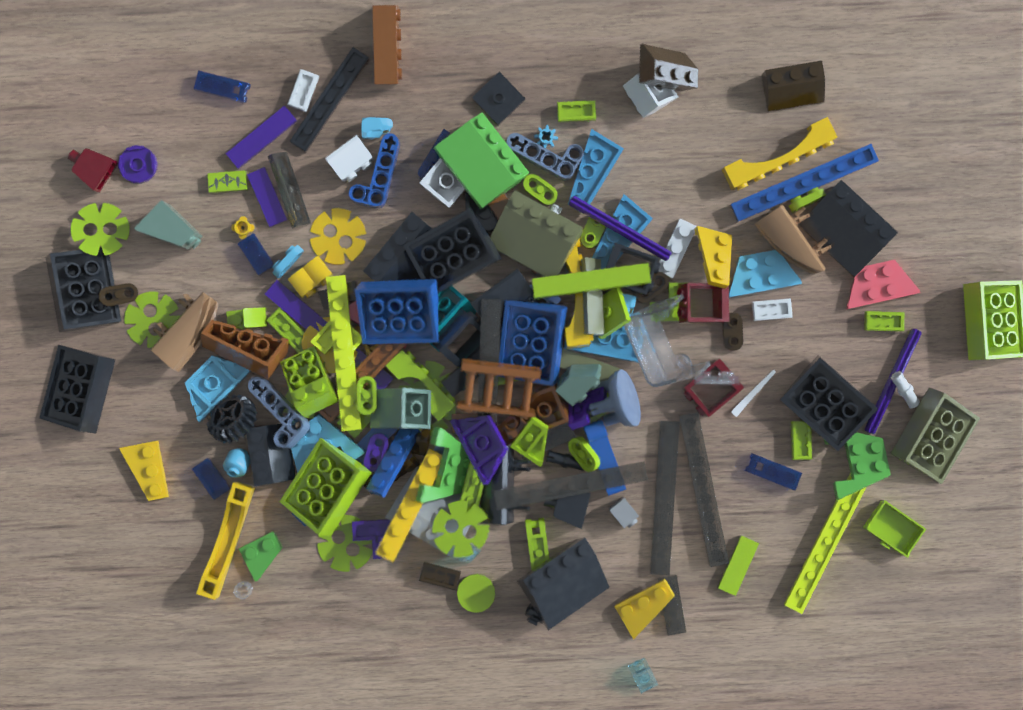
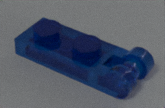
M198 70L194 90L246 103L248 98L246 97L247 91L250 90L251 84ZM235 87L240 88L239 94L234 93Z
M445 129L442 130L418 170L421 180L440 159V156L433 148L451 135Z
M751 453L749 466L746 465L744 471L796 491L802 476L801 472ZM758 462L763 464L761 471L756 469Z

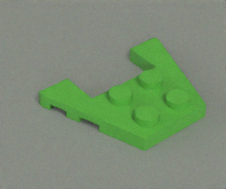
M434 427L430 444L445 448L435 486L419 485L415 501L421 503L462 493L470 462L462 444L439 427Z
M856 432L845 443L852 480L836 481L833 483L836 500L843 499L891 475L883 438ZM824 440L825 445H829V443L826 440Z

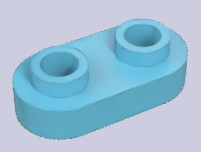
M292 245L285 252L286 257L282 261L278 260L272 268L274 270L272 273L278 279L282 277L303 254L304 250L299 245L295 247Z

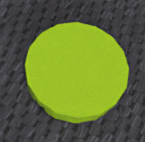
M478 573L463 578L457 590L458 601L467 611L474 613L485 611L492 605L495 598V588L492 581L485 575Z

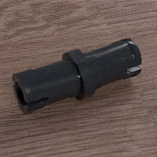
M548 451L546 462L561 465L563 468L568 467L584 471L570 454Z

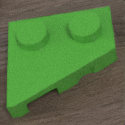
M275 531L239 548L255 582L261 578L283 548Z

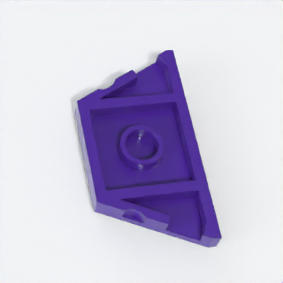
M479 416L476 418L451 420L450 422L483 485L489 484L508 451L492 417Z

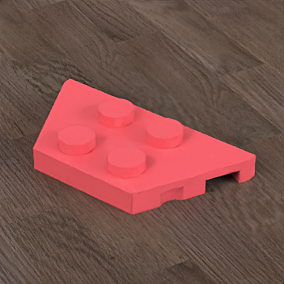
M895 260L865 266L854 277L846 308L851 309L920 293V290Z

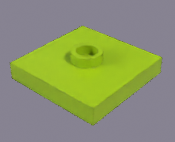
M613 288L603 295L604 335L598 336L600 339L606 338L631 321L621 288Z

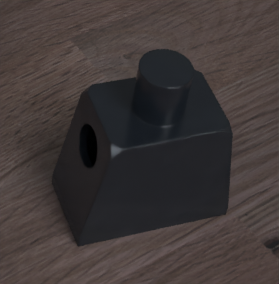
M559 489L557 497L546 494L544 506L554 508L553 517L582 529L591 493L588 491Z

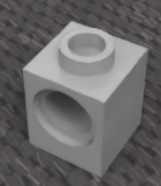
M624 497L608 508L623 528L626 526L630 528L638 521L636 518L639 515Z

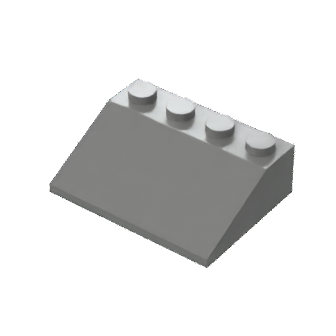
M419 467L415 468L385 518L388 520H393ZM461 493L424 502L409 532L440 550L435 544L434 539L444 533L432 532L434 519L441 509L451 515L448 504L460 501ZM455 519L448 520L445 524V529L450 533L455 532L459 526L458 522ZM468 525L463 529L464 536L471 525ZM454 546L447 554L450 557L454 555Z

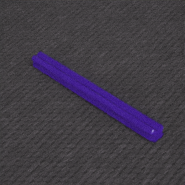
M576 196L571 198L569 205L664 261L670 258L671 251Z
M914 328L910 330L875 405L878 410L868 420L865 427L866 432L870 434L876 433L897 388L891 377L898 371H901L902 374L904 373L922 334L921 331Z

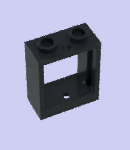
M614 243L605 269L615 268L619 253L622 252L651 262L649 267L651 280L653 274L658 273L661 264L658 263V257ZM651 281L650 284H644L643 288L636 286L621 288L645 296L647 292L651 293L654 281Z
M462 308L438 332V342L431 343L456 367L462 364V359H468L476 353L491 337L486 331L488 327L482 321L477 323L478 317L470 310L466 313ZM471 323L477 330L454 354L447 347Z

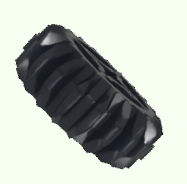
M233 394L230 398L226 396L224 401L220 400L218 405H214L215 409L210 411L211 415L207 417L208 422L206 423L208 426L207 430L215 440L223 444L227 442L231 444L233 441L238 442L240 437L244 438L246 433H250L249 429L255 427L253 423L257 421L256 416L258 413L255 405L249 398L240 394L237 396Z

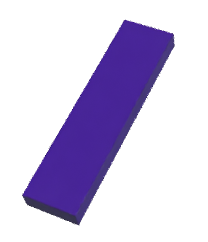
M284 105L229 150L226 155L240 169L295 124L297 120Z

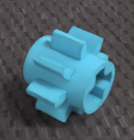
M548 125L543 130L539 127L538 131L540 134L534 135V138L539 139L537 144L543 145L544 148L549 145L553 148V141L558 140V137L553 135L556 129L551 131ZM543 134L546 136L550 135V141L546 139L543 141Z

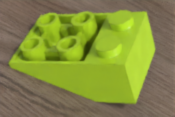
M315 346L280 362L295 408L304 418L339 402L334 386Z

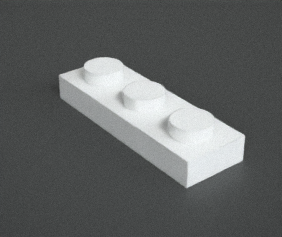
M679 219L665 248L671 251V256L667 261L660 259L659 263L661 264L658 272H663L673 279L695 233V225Z

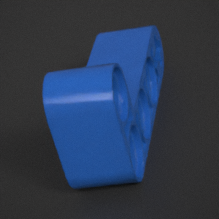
M388 133L383 136L370 187L356 184L350 188L349 196L354 203L378 209L385 205L400 149V142L396 135ZM392 139L395 145H391V153H388L389 146L387 142H390ZM390 158V165L382 166V159ZM380 176L387 178L386 183L383 185L377 184V178ZM356 190L363 191V196L360 199L354 198ZM379 194L382 196L381 202L373 203V196Z
M602 419L585 425L583 429L588 443L600 459L598 470L608 496L626 490Z

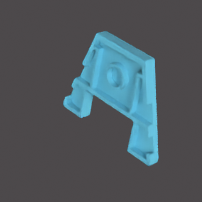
M321 414L309 421L310 428L308 432L291 448L297 473L320 438L336 448L341 447L344 453L355 460L366 453L362 447L354 443L350 437L343 434L335 425L329 423Z

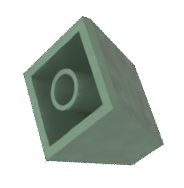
M162 200L135 227L137 231L188 250H191V248L195 249L201 243L200 239L203 237L170 204Z
M409 388L377 389V408L370 416V428L430 429L431 390Z

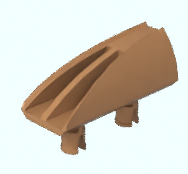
M781 205L754 224L769 244L795 266L811 274H817L826 269L818 257L830 250L831 245L821 248L827 242L824 238L811 248L797 227L799 223L810 217L809 213L801 217L799 216L805 210L804 207L789 215L784 206Z
M204 292L195 301L188 294H183L187 303L179 299V303L186 308V311L169 329L161 322L157 324L162 330L161 332L153 328V331L160 339L151 348V351L177 372L183 368L201 344V332L216 316L218 302Z

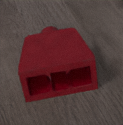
M87 148L81 154L73 149L68 155V160L75 163L71 171L98 193L101 192L118 165V162L114 159Z

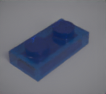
M252 233L238 243L259 276L273 267L274 262L255 233Z
M206 458L192 468L213 500H216L231 489L210 458Z

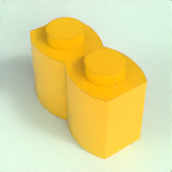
M316 256L303 268L290 276L288 281L302 298H310L317 292L316 288L320 285L323 287L327 285L326 277H331L334 274L319 256Z

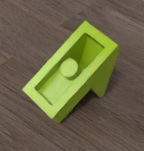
M265 307L226 311L227 323L236 326L237 329L268 327Z

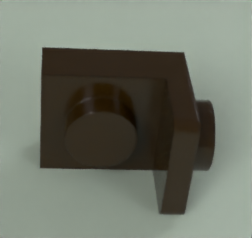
M431 427L430 429H422V432L417 434L416 442L411 450L413 454L426 456L430 444Z

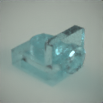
M645 658L637 660L628 666L641 693L658 685Z

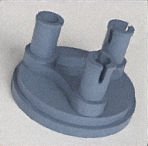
M615 371L608 380L601 381L595 388L603 386L607 392L609 391L610 396L603 401L591 403L590 410L595 409L591 411V414L595 416L600 413L609 412L610 414H604L603 417L606 426L620 422L624 426H637L641 419V409L636 388L626 371Z

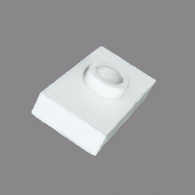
M300 69L287 105L307 112L319 76Z
M791 299L752 302L753 321L792 318Z

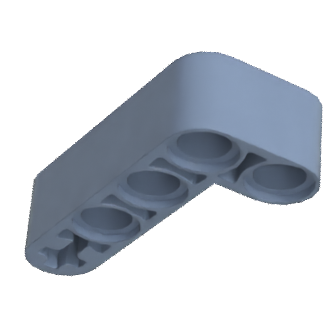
M512 133L507 138V144L515 155L563 181L571 179L584 154L582 147L577 144L570 145L563 157H560L518 133ZM517 139L519 145H515V147H513L511 141H515ZM529 148L536 149V156H528L527 150ZM577 150L580 156L576 159L571 158L569 152ZM546 157H550L554 163L551 166H546L543 160ZM566 166L570 169L571 173L569 175H562L560 169Z
M260 377L251 378L248 382L249 391L283 424L274 435V443L278 447L293 448L308 432L310 428L309 421L267 379ZM274 395L275 401L271 404L270 397ZM287 407L288 414L284 417L283 410ZM300 420L301 427L297 430L296 423ZM285 435L288 436V441L286 444L283 443V437Z

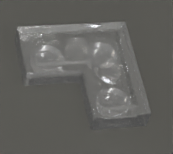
M699 372V376H694V384H739V376H733V372H719V376H711V372Z

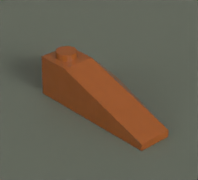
M555 385L538 391L531 397L530 408L535 409V417L548 425V429L569 422V402L556 392ZM510 415L497 426L506 445L513 442L529 419L519 418V415Z

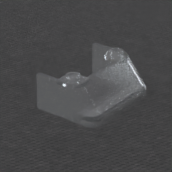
M683 295L655 302L631 314V321L624 325L645 379L653 387L699 377L711 365L710 361L693 365L687 355L682 353L674 355L660 321L668 318L670 309L683 299Z

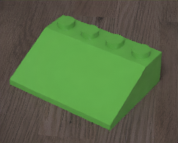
M483 113L466 122L433 148L480 209L521 183L529 174V171Z

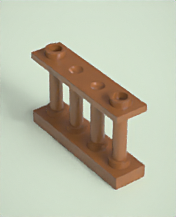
M462 359V371H465L467 377L464 401L458 400L457 409L467 413H471L474 410L519 415V418L522 419L535 417V409L530 408L533 381L540 379V367ZM477 372L485 373L486 376L483 403L471 402L474 376ZM496 374L504 375V378H506L503 405L491 404L493 382ZM516 377H523L525 380L522 407L510 406L513 380Z

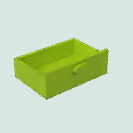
M885 500L880 501L862 527L881 540L880 544L888 550L891 547L907 558L926 531V528Z

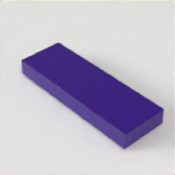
M263 167L247 174L269 227L271 228L287 221L288 219L266 168Z

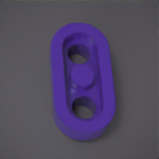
M376 433L369 440L364 458V466L369 471L375 472L386 454L388 439L384 434ZM377 439L382 440L381 446L375 444ZM376 458L377 463L371 464L370 459Z

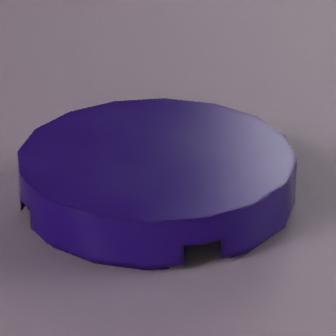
M134 145L126 148L122 155H120L118 168L120 174L126 180L135 184H142L154 177L157 171V160L151 150L144 146Z

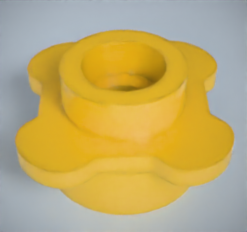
M242 216L231 226V229L239 234L240 239H246L247 234L253 232L255 227L247 221L246 217Z

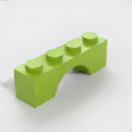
M401 350L386 367L399 380L414 377L422 381L427 390H431V414L438 421L442 420L456 406L454 403L456 399L449 392L445 394L440 389L442 387L440 382L436 378L432 380L427 375L429 371L422 364L418 366L414 362L416 357L409 350L407 352Z

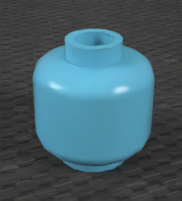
M241 448L232 449L228 452L223 463V469L230 477H242L246 474L251 463L248 452Z

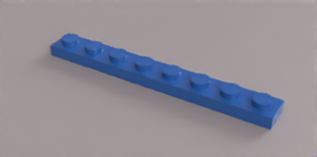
M869 144L734 202L730 206L737 222L807 193L813 188L821 187L872 165L879 160L872 144Z

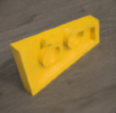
M696 226L694 231L695 235H698L699 251H702L707 283L726 289L729 286L732 235Z
M159 441L119 448L148 501L169 497Z
M664 578L615 604L614 607L633 640L671 601L674 593Z

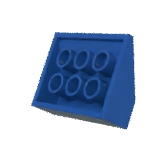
M436 279L361 282L356 287L355 295L362 344L438 342V291Z
M506 300L498 363L540 367V379H535L533 383L555 385L559 379L567 306ZM516 377L515 379L525 381L523 377Z

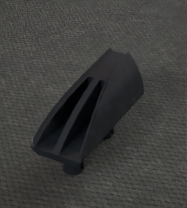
M507 446L508 451L489 484L484 485L481 509L485 512L487 519L480 523H513L514 510H530V506L521 505V503L531 502L530 498H514V471L530 472L531 468L524 467L522 464L531 463L530 459H514V449L510 446Z

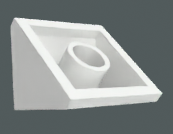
M441 158L420 182L433 197L448 208L465 189Z

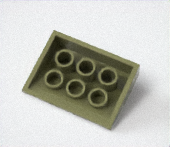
M514 191L490 238L499 252L540 275L548 277L556 276L560 273L583 233V227L523 194Z
M929 387L891 454L942 484L980 418L947 394Z

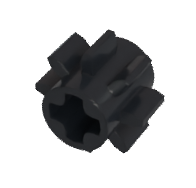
M530 603L525 611V615L528 616V622L537 626L538 622L543 624Z

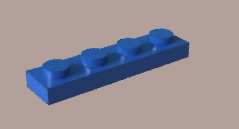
M399 429L366 488L370 493L385 498L412 450L417 434L421 433L419 429Z

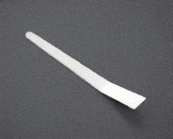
M772 370L731 411L736 417L775 374V370Z

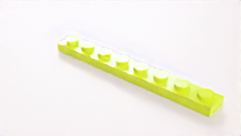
M346 275L326 277L341 428L342 431L362 429L360 412L357 408V379Z
M850 472V474H849L847 480H852L851 472ZM866 487L843 499L836 500L784 602L785 606L803 614Z

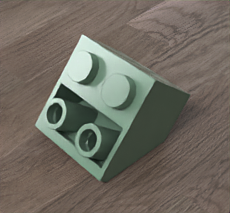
M600 364L571 365L559 377L556 392L572 406L577 401L581 403L587 396L586 392L590 388L592 390L595 389L600 383L599 378L601 377L602 366Z

